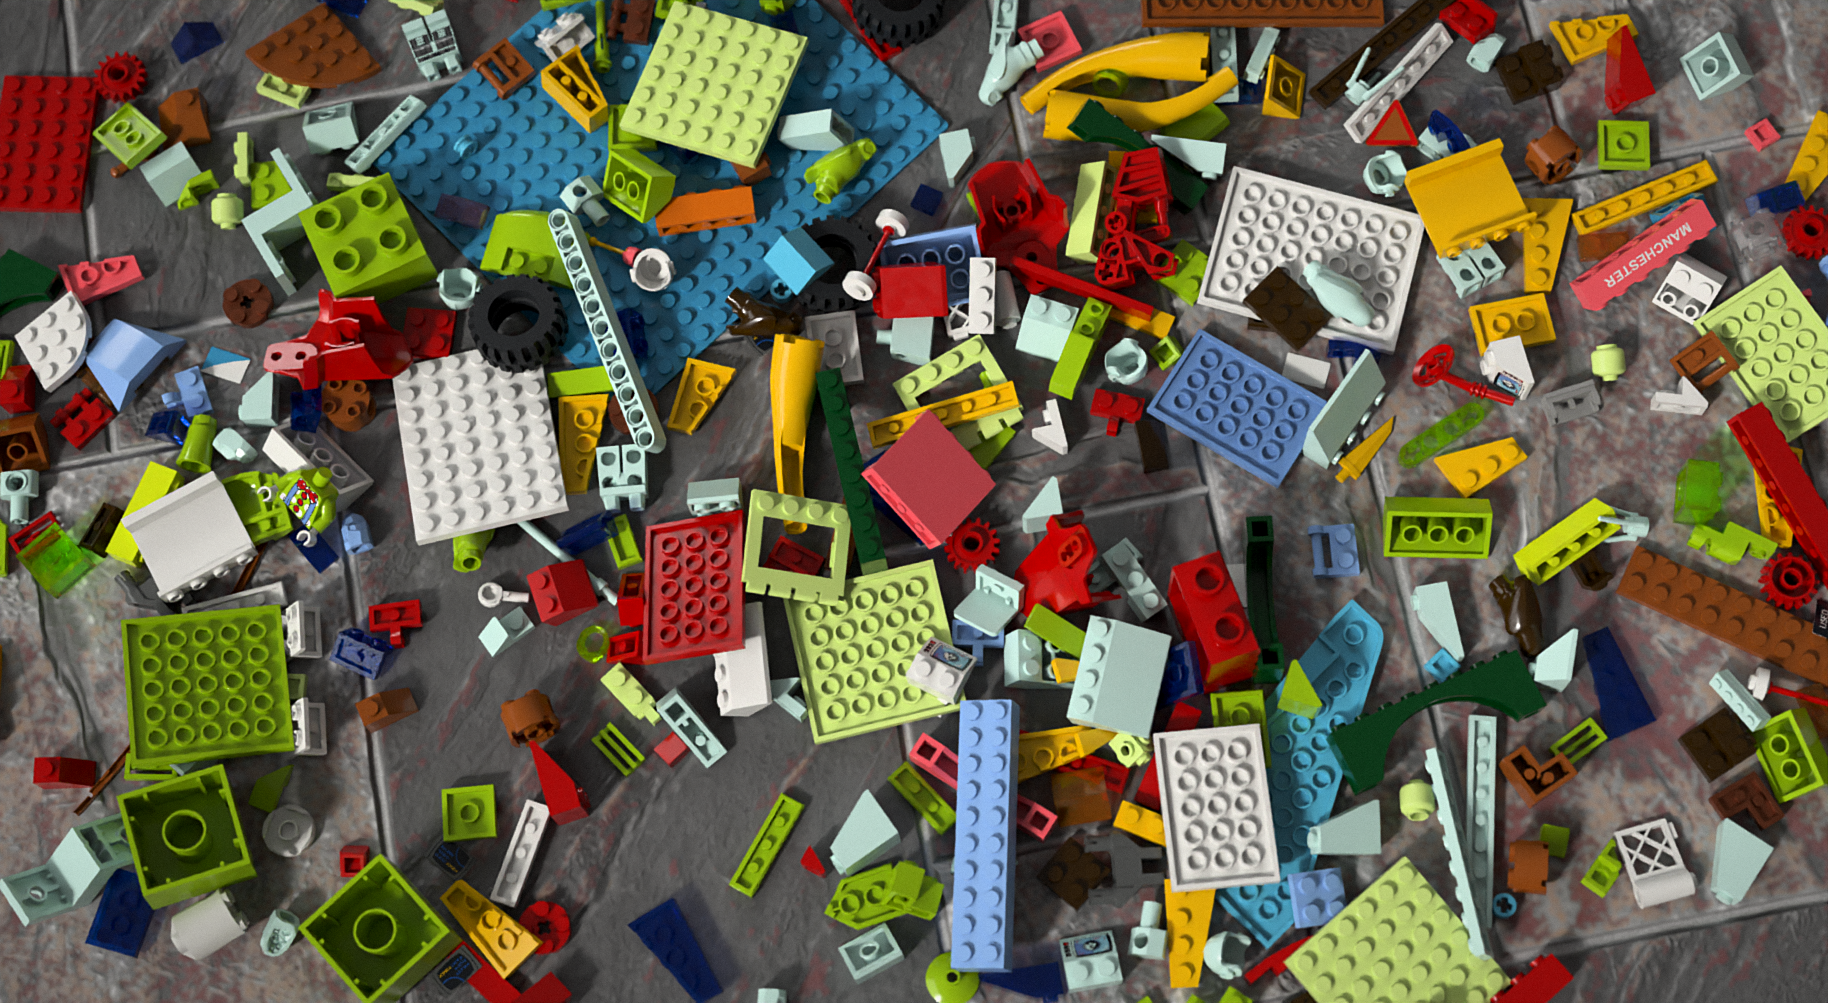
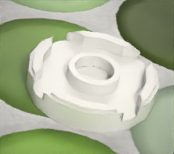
M290 804L269 813L262 829L263 839L269 850L279 856L290 858L301 855L309 849L316 833L315 821L310 813L298 805Z

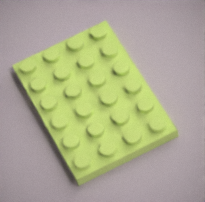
M1781 265L1693 322L1694 327L1702 337L1710 331L1716 334L1740 366L1735 372L1731 371L1728 374L1752 406L1763 402L1765 407L1771 411L1774 422L1779 430L1784 433L1788 444L1828 419V328ZM1722 357L1718 359L1722 365L1726 363Z

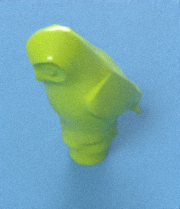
M863 138L849 145L838 147L807 168L804 174L806 182L808 184L816 182V189L813 193L814 197L824 204H830L833 198L840 194L846 184L859 176L863 165L878 152L877 146L871 139Z
M495 528L454 537L453 568L464 573L479 569L484 559L486 547L493 538Z

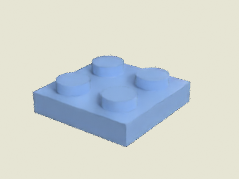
M1341 867L1287 874L1295 928L1325 925L1346 907Z

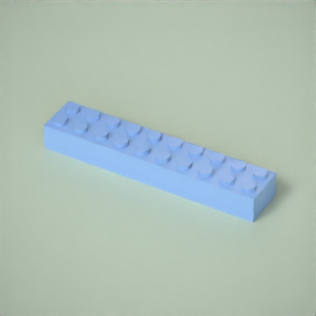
M1012 699L960 701L951 968L959 972H1012L1020 706Z

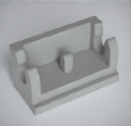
M1593 379L1544 394L1540 404L1550 428L1599 412L1598 405L1601 404Z

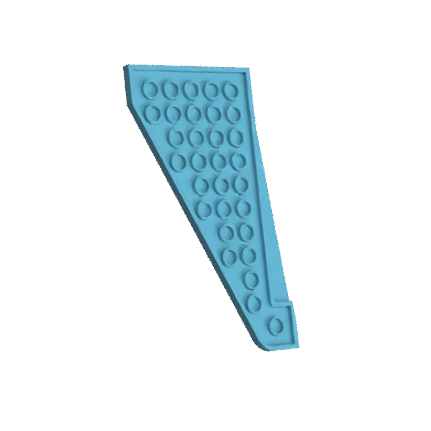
M1353 599L1333 617L1298 661L1323 705L1318 717L1310 719L1277 709L1285 678L1265 701L1272 768L1265 770L1281 881L1280 883L1264 884V886L1252 885L1216 889L1214 899L1266 950L1295 923L1287 874L1313 871L1317 855H1311V850L1308 847L1307 837L1310 827L1329 819L1343 772L1326 738L1331 733V728L1343 722L1347 726L1355 722L1354 718L1362 713L1383 645L1381 626Z

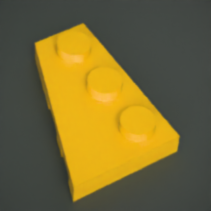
M1513 437L1435 457L1433 461L1460 497L1470 498L1526 461L1528 457Z

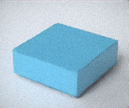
M1442 648L1423 667L1441 684L1447 681V676L1458 671L1462 666Z

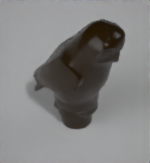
M736 287L725 300V303L732 307V312L737 314L741 320L737 324H728L726 326L731 336H753L767 339L775 338V334L799 336L804 330L805 319L793 311L786 313L774 304L762 302L750 292H743L739 287Z
M1505 574L1500 575L1488 587L1493 592V597L1501 610L1506 631L1517 639L1521 652L1525 657L1538 656L1544 651L1543 617L1531 580L1527 578L1526 574L1516 577L1513 581H1510Z

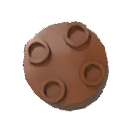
M1555 125L1542 138H1535L1528 143L1525 164L1543 184L1547 185L1548 182L1549 185H1552L1565 178L1574 170L1571 165L1574 161L1579 164L1583 156V150L1563 129Z
M362 380L328 381L321 393L320 405L323 413L337 429L342 431H359L361 427L368 426L376 414L377 403Z
M538 689L530 690L525 693L524 697L517 700H508L501 705V720L505 724L511 745L516 748H521L520 743H525L526 747H530L529 742L533 740L540 744L555 735L554 729L559 730L560 728L559 720L553 711L549 696L541 694Z
M1515 839V842H1510L1509 862L1514 863V869H1508L1507 889H1513L1514 893L1546 895L1549 841Z

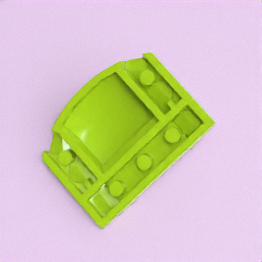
M514 210L496 215L480 270L505 276L514 274L515 277H520V274H529L531 279L533 276H537L543 282H548L551 286L574 290L548 224L550 212ZM584 232L589 243V239L591 236L587 232Z
M260 471L244 472L221 480L254 546L272 539L276 541L294 529L288 506L279 497L281 491L276 493L277 496L272 502L263 501L269 496L268 490L263 494H257L260 487H272L275 485L274 482L280 478V475L272 472L273 475Z

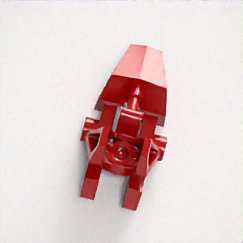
M1159 147L1124 153L1111 195L1114 200H1117L1116 211L1110 212L1105 218V227L1114 238H1108L1102 243L1095 268L1097 281L1104 288L1114 292L1135 287L1136 283L1133 274L1135 271L1146 269L1153 280L1158 281L1175 276L1179 259L1175 258L1174 253L1156 245L1157 243L1170 240L1173 236L1167 214L1169 212L1168 204L1173 203V194L1163 151ZM1155 210V214L1158 215L1159 225L1136 231L1138 211L1148 213ZM1111 243H1116L1115 245H1112L1106 253V247ZM1119 249V253L1111 257L1112 252ZM1162 260H1169L1165 267H1159V263Z

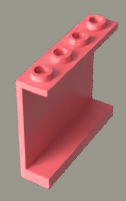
M927 409L914 418L916 421L876 463L867 467L861 474L929 549H932L946 540L993 489L996 483L991 479V475L974 460V456L962 447L957 441L956 436L944 427L939 417Z

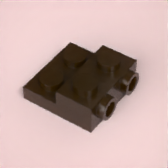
M1542 39L1521 46L1518 52L1495 59L1494 66L1513 105L1558 90L1564 78L1560 65H1554L1552 61L1554 57L1552 47L1549 44L1545 45Z
M1726 708L1721 709L1677 739L1709 783L1757 752L1755 738L1749 732H1743L1739 726L1741 721L1738 715L1732 710L1728 712Z

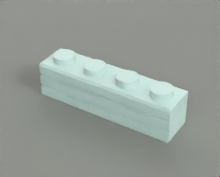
M1272 27L1264 28L1245 69L1244 80L1257 84L1259 79L1262 80L1265 74L1263 69L1269 65L1270 59L1268 58L1275 52L1273 47L1274 45L1277 46L1281 37H1278L1280 30Z
M1728 669L1717 672L1709 682L1752 732L1764 728L1770 720L1771 716Z

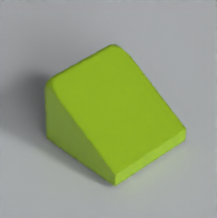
M1169 335L1149 350L1163 371L1176 364L1185 351L1177 339Z
M1543 824L1540 827L1539 841H1549L1548 855L1565 857L1570 828Z

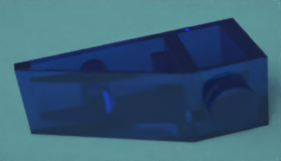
M1058 962L1012 969V972H992L978 975L979 984L1030 1000L1043 1001V1003H1058L1059 998L1064 997Z

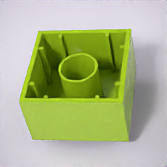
M389 172L297 213L336 298L374 296L377 303L381 304L438 277V272L412 216Z
M223 764L116 796L143 897L153 910L258 877L231 779Z
M381 853L298 927L363 1003H396L463 941L396 864Z

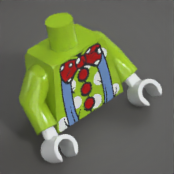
M326 467L312 468L310 470L301 468L290 471L274 482L275 485L272 487L262 486L257 491V494H263L266 490L269 491V496L263 500L264 502L274 501L277 496L276 493L281 491L279 497L310 530H302L297 535L298 541H303L308 536L304 546H314L317 542L316 535L318 533L321 534L336 518V500L339 493L330 482L333 474Z

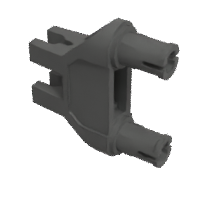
M128 570L120 572L124 579L119 575L115 576V582L118 583L126 594L125 601L128 605L155 610L160 616L175 615L168 605L171 602L166 603L158 596L157 592H159L153 576L140 586ZM190 591L185 593L183 598L180 599L185 606L198 603Z
M1116 830L1102 836H1084V844H1086L1084 847L1085 853L1108 851L1111 854L1113 876L1112 888L1088 890V897H1091L1089 899L1090 906L1113 904L1116 908H1122L1140 888L1162 887V884H1165L1164 873H1142V862H1155L1162 858L1161 847L1140 848L1128 837Z

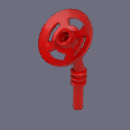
M1440 344L1429 349L1421 356L1413 369L1412 380L1419 387H1428L1439 380H1443L1469 392L1471 396L1473 394L1477 398L1480 396V399L1488 398L1512 407L1516 399L1514 396L1490 389L1486 384L1483 386L1482 383L1477 384V381L1472 383L1448 372L1455 359V351L1448 344ZM1441 353H1447L1446 356H1445V355L1437 356V355H1439V354H1441ZM1427 364L1426 375L1421 376L1422 371Z

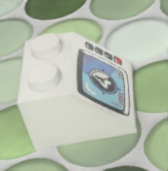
M1520 335L1489 343L1482 361H1480L1482 374L1484 376L1487 375L1488 382L1519 400H1526L1534 384V379Z
M931 636L917 653L906 674V679L909 684L955 705L978 658Z

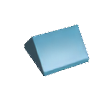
M801 227L783 234L763 258L764 262L796 296L834 265L831 258Z

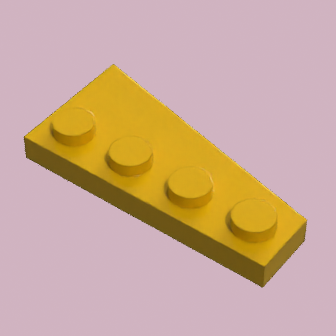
M1819 110L1813 118L1779 194L1780 197L1803 206L1828 175V114Z
M1523 198L1528 213L1535 211L1537 214L1532 228L1522 232L1524 294L1544 293V295H1550L1573 199Z
M1789 446L1798 456L1801 465L1803 449ZM1753 467L1761 536L1777 543V547L1788 549L1792 546L1793 532Z
M1080 725L1019 734L1018 783L1081 758L1074 735L1078 732L1092 730V727Z
M1164 879L1171 988L1199 987L1204 960V947L1208 938L1216 889L1172 893L1170 879Z
M457 880L440 897L445 906L503 979L509 978L543 944L541 940L463 880Z

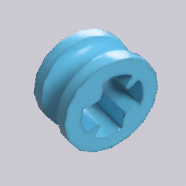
M468 134L462 136L454 145V151L458 154L460 153L462 159L471 157L478 148V143L474 140L472 141V137Z
M781 279L775 280L772 283L770 291L772 298L776 302L787 303L792 299L793 294L790 288ZM781 286H784L785 290L789 289L785 291L783 296H780L778 292Z
M1507 893L1498 894L1492 900V914L1499 919L1509 918L1517 908L1515 899ZM1501 899L1506 900V905L1510 906V910L1507 909L1505 913H1502L1501 908L1496 906L1497 902L1500 903L1502 901Z

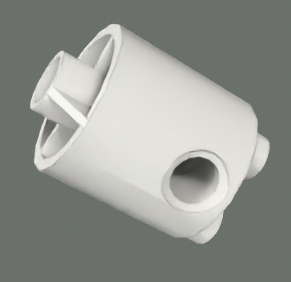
M218 888L210 896L193 903L172 916L171 939L181 954L200 962L225 947L233 939L247 933L246 928L250 922L242 910L240 912L236 910L233 904L236 900L228 888L224 891Z

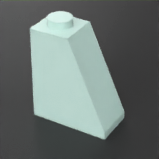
M826 109L780 117L777 136L778 140L789 149L833 151L838 147L853 143L855 129L835 111Z
M1379 800L1362 802L1310 827L1307 843L1311 850V855L1381 854Z
M1725 818L1717 826L1710 889L1716 893V898L1727 905L1739 903L1774 848L1730 819Z

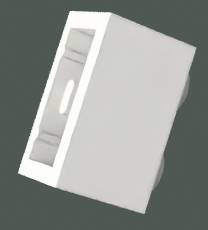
M1683 252L1652 302L1693 325L1694 321L1706 313L1727 276Z

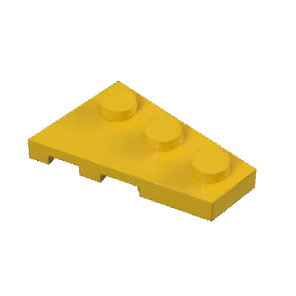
M1628 14L1600 16L1592 20H1582L1580 18L1572 19L1571 22L1559 23V21H1550L1549 23L1550 30L1571 66L1606 52L1607 39L1624 25L1628 26L1633 40L1639 35Z
M688 358L667 424L668 430L693 435L737 373L736 369Z

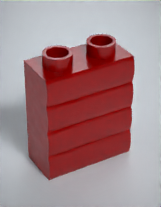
M1216 551L1172 567L1166 602L1203 695L1250 679L1253 676V670L1256 668L1255 663L1258 661L1261 649L1221 551Z

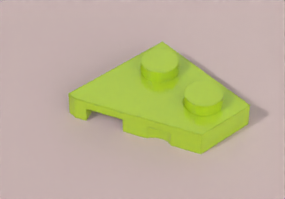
M275 161L251 163V208L253 211H258L292 191Z

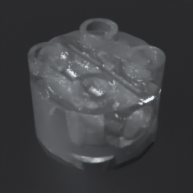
M1769 208L1757 211L1755 216L1750 218L1740 217L1730 223L1732 228L1727 232L1728 239L1739 263H1742L1744 259L1746 263L1768 257L1775 253L1774 247L1779 245L1781 249L1787 243L1775 214L1771 213Z

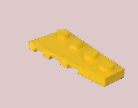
M609 394L559 397V456L566 495L587 494L596 457V447L599 445L610 399Z

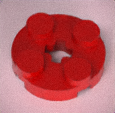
M538 901L529 906L519 919L521 926L543 942L534 954L549 955L557 953L567 945L571 938L570 917L556 903ZM547 921L550 922L549 928L551 932L549 934L544 932L540 935L539 925L541 923L545 924Z

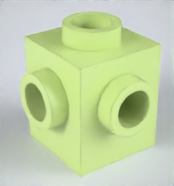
M1118 733L1108 743L1117 754L1119 761L1125 764L1127 768L1137 764L1139 767L1143 766L1152 758L1150 753L1154 751V743L1151 736L1147 739Z

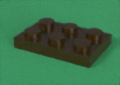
M1278 266L1242 302L1297 353L1333 318L1329 311Z

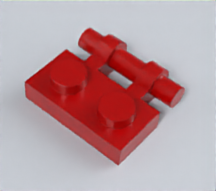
M86 387L79 394L76 392L71 397L73 400L63 409L59 408L55 412L56 416L49 421L56 429L64 422L67 426L60 433L79 451L116 418L98 398L91 404L86 402L93 395ZM81 406L84 410L72 420L69 416Z

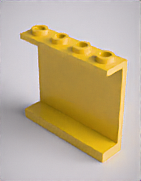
M1500 138L1409 170L1406 173L1404 183L1440 259L1447 256L1448 258H1454L1469 248L1472 250L1479 249L1486 242L1494 239L1495 241H1501L1516 231L1519 233L1531 229L1535 222L1536 212L1528 213L1501 157L1504 145Z

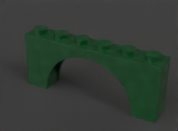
M1272 515L1251 516L1245 518L1241 538L1248 620L1261 649L1258 661L1255 663L1256 668L1253 670V685L1279 684L1285 665L1283 643H1280L1277 634L1273 599Z

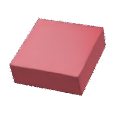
M1767 118L1746 129L1744 132L1758 152L1776 143L1781 138Z

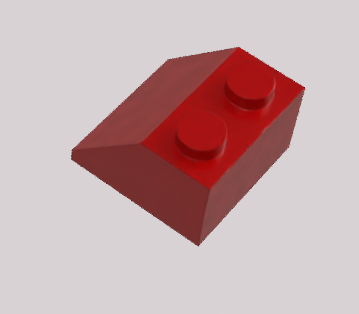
M583 559L548 565L526 576L542 623L558 626L599 606Z

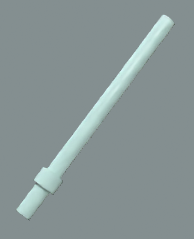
M529 520L517 523L562 562L575 560ZM588 571L595 593L598 596L602 595L615 607L618 606V595L608 588L609 584Z

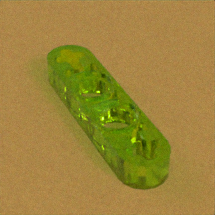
M1468 403L1403 445L1398 454L1400 465L1407 469L1415 468L1478 427L1484 418L1483 408L1477 403ZM1468 411L1477 413L1476 420L1469 418L1463 425L1462 420L1466 418ZM1448 423H1453L1458 427V433L1450 435L1445 431L1444 426ZM1426 437H1434L1438 442V446L1428 448L1424 444V439ZM1419 446L1420 451L1416 453L1414 461L1411 458L1407 460L1404 458L1406 451L1411 454Z

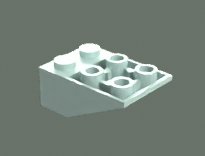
M1017 629L1004 636L1005 687L1073 689L1075 681L1057 684L1051 661L1055 658L1078 660L1030 630Z

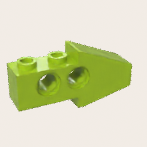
M1091 297L1088 298L1073 331L1068 336L1051 377L1050 392L1070 400L1073 399L1109 323L1112 305Z

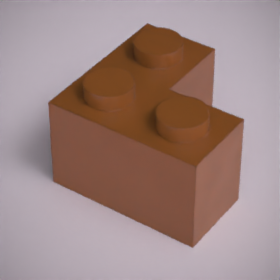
M1525 745L1502 759L1498 764L1500 770L1529 809L1572 781L1579 774L1563 752L1540 766Z

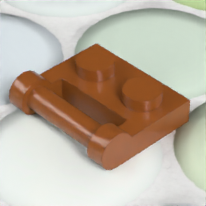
M506 37L477 58L472 65L477 72H481L498 91L497 95L502 100L510 98L515 90L536 75L532 66ZM492 61L510 80L505 85L488 67V64Z
M1710 331L1669 360L1681 378L1685 376L1701 395L1703 394L1702 391L1729 372H1735L1740 368L1713 331ZM1720 357L1725 360L1726 363L1697 383L1693 380L1692 377Z

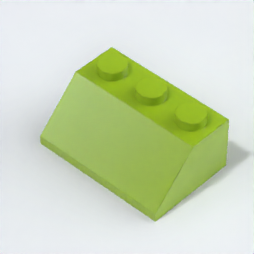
M610 149L602 187L603 197L641 223H647L671 200L676 176L635 149Z
M1805 707L1792 709L1773 717L1764 728L1753 732L1750 728L1746 730V732L1752 734L1757 742V746H1755L1757 757L1779 804L1828 786V756Z

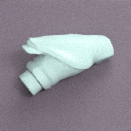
M1012 31L1009 34L1003 33L987 66L979 90V98L984 104L994 106L997 101L1003 98L1002 93L1011 88L1026 70L1037 63V59L1044 56L1035 38L1028 43L1022 41L1019 45L1012 47L1015 38Z
M1314 260L1306 266L1303 275L1307 278V283L1313 287L1320 303L1333 317L1345 318L1358 327H1365L1372 322L1375 311L1363 299V289L1357 282L1336 273L1334 270H1330L1318 260Z

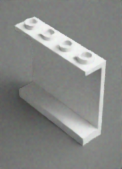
M214 471L121 519L124 527L132 534L159 589V592H157L158 596L166 603L180 600L190 590H198L204 587L207 581L215 577L220 578L227 575L230 569L237 565L248 564L253 560L254 556L258 555L221 479Z

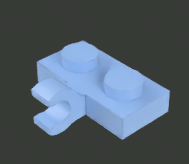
M198 366L174 374L180 392H168L161 395L168 410L184 404L190 421H192L194 415L215 413Z
M952 620L953 646L955 648H973L972 656L978 658L974 667H983V648H1004V629L997 636H990L961 620Z

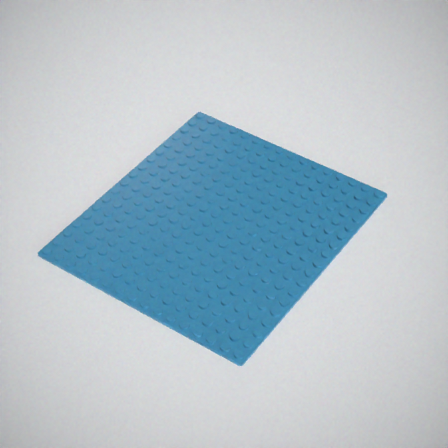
M589 0L545 12L542 9L507 39L535 70L536 75L515 90L510 98L502 100L497 95L498 91L485 76L473 68L428 107L418 119L414 120L372 164L382 174L389 172L398 190L492 284L498 278L501 280L507 278L505 275L480 270L496 215L514 210H540L551 213L555 209H563L573 214L560 198V195L567 185L577 178L590 175L602 190L609 156V120L590 134L542 88L541 71L550 65L552 60L542 47H537L535 44L539 39L537 35L548 27L552 29L558 24L556 20L566 12L568 14H582L585 17L583 21L595 38L580 50L608 104L609 118V105L629 104L666 19L657 18L654 13L648 46L624 43V34L617 33L616 40L607 39L608 30L606 29V41L610 44L609 59L612 61V67L607 73H598L593 67V61H595L594 43L597 41L595 3L598 0ZM602 0L605 2L606 27L608 20L611 19L612 11L610 8L614 0ZM624 0L625 4H630L631 0ZM703 0L704 3H707L706 8L708 10L805 36L809 40L807 49L763 149V152H766L772 162V165L769 166L772 175L752 186L757 223L660 237L656 227L655 216L647 223H641L604 197L599 203L610 215V219L604 225L597 227L585 212L577 216L584 232H587L591 237H596L602 243L623 251L628 247H636L643 251L650 248L660 249L674 263L676 275L673 276L670 285L660 291H647L637 285L636 282H632L630 269H633V267L624 263L622 255L599 246H590L645 387L654 395L658 394L685 369L688 358L696 359L728 330L726 328L728 324H735L740 319L737 314L732 312V307L725 303L726 298L736 287H739L743 292H750L758 300H761L770 292L772 283L780 278L764 262L763 258L783 234L797 229L805 223L811 225L812 219L820 217L821 221L826 220L827 215H834L836 220H840L841 216L850 219L939 138V134H943L948 130L947 121L815 0H797L785 15H769L762 12L759 0ZM621 14L620 23H626L628 15ZM601 38V49H603V41H602V38ZM493 61L488 64V67L504 85L510 81ZM832 109L855 129L854 142L863 138H869L876 144L878 152L863 165L859 176L846 184L840 194L833 198L830 204H824L813 195L816 189V182L808 184L804 174L807 168L831 151L789 149L778 140L777 129L780 117ZM468 134L472 137V141L474 140L478 143V148L471 157L462 159L460 153L458 154L454 151V145L462 136ZM658 141V151L640 152L676 176L675 187L672 193L673 197L684 196L688 192L705 193L711 189L726 190L732 189L737 185H743L730 162L724 159ZM580 192L576 197H583L587 192ZM552 286L562 302L569 325L568 333L565 335L567 340L563 347L559 346L560 352L577 369L604 366L575 291ZM520 311L533 325L536 324L539 318L538 313ZM626 369L622 373V378L625 376ZM603 392L602 394H609V401H611L615 392Z

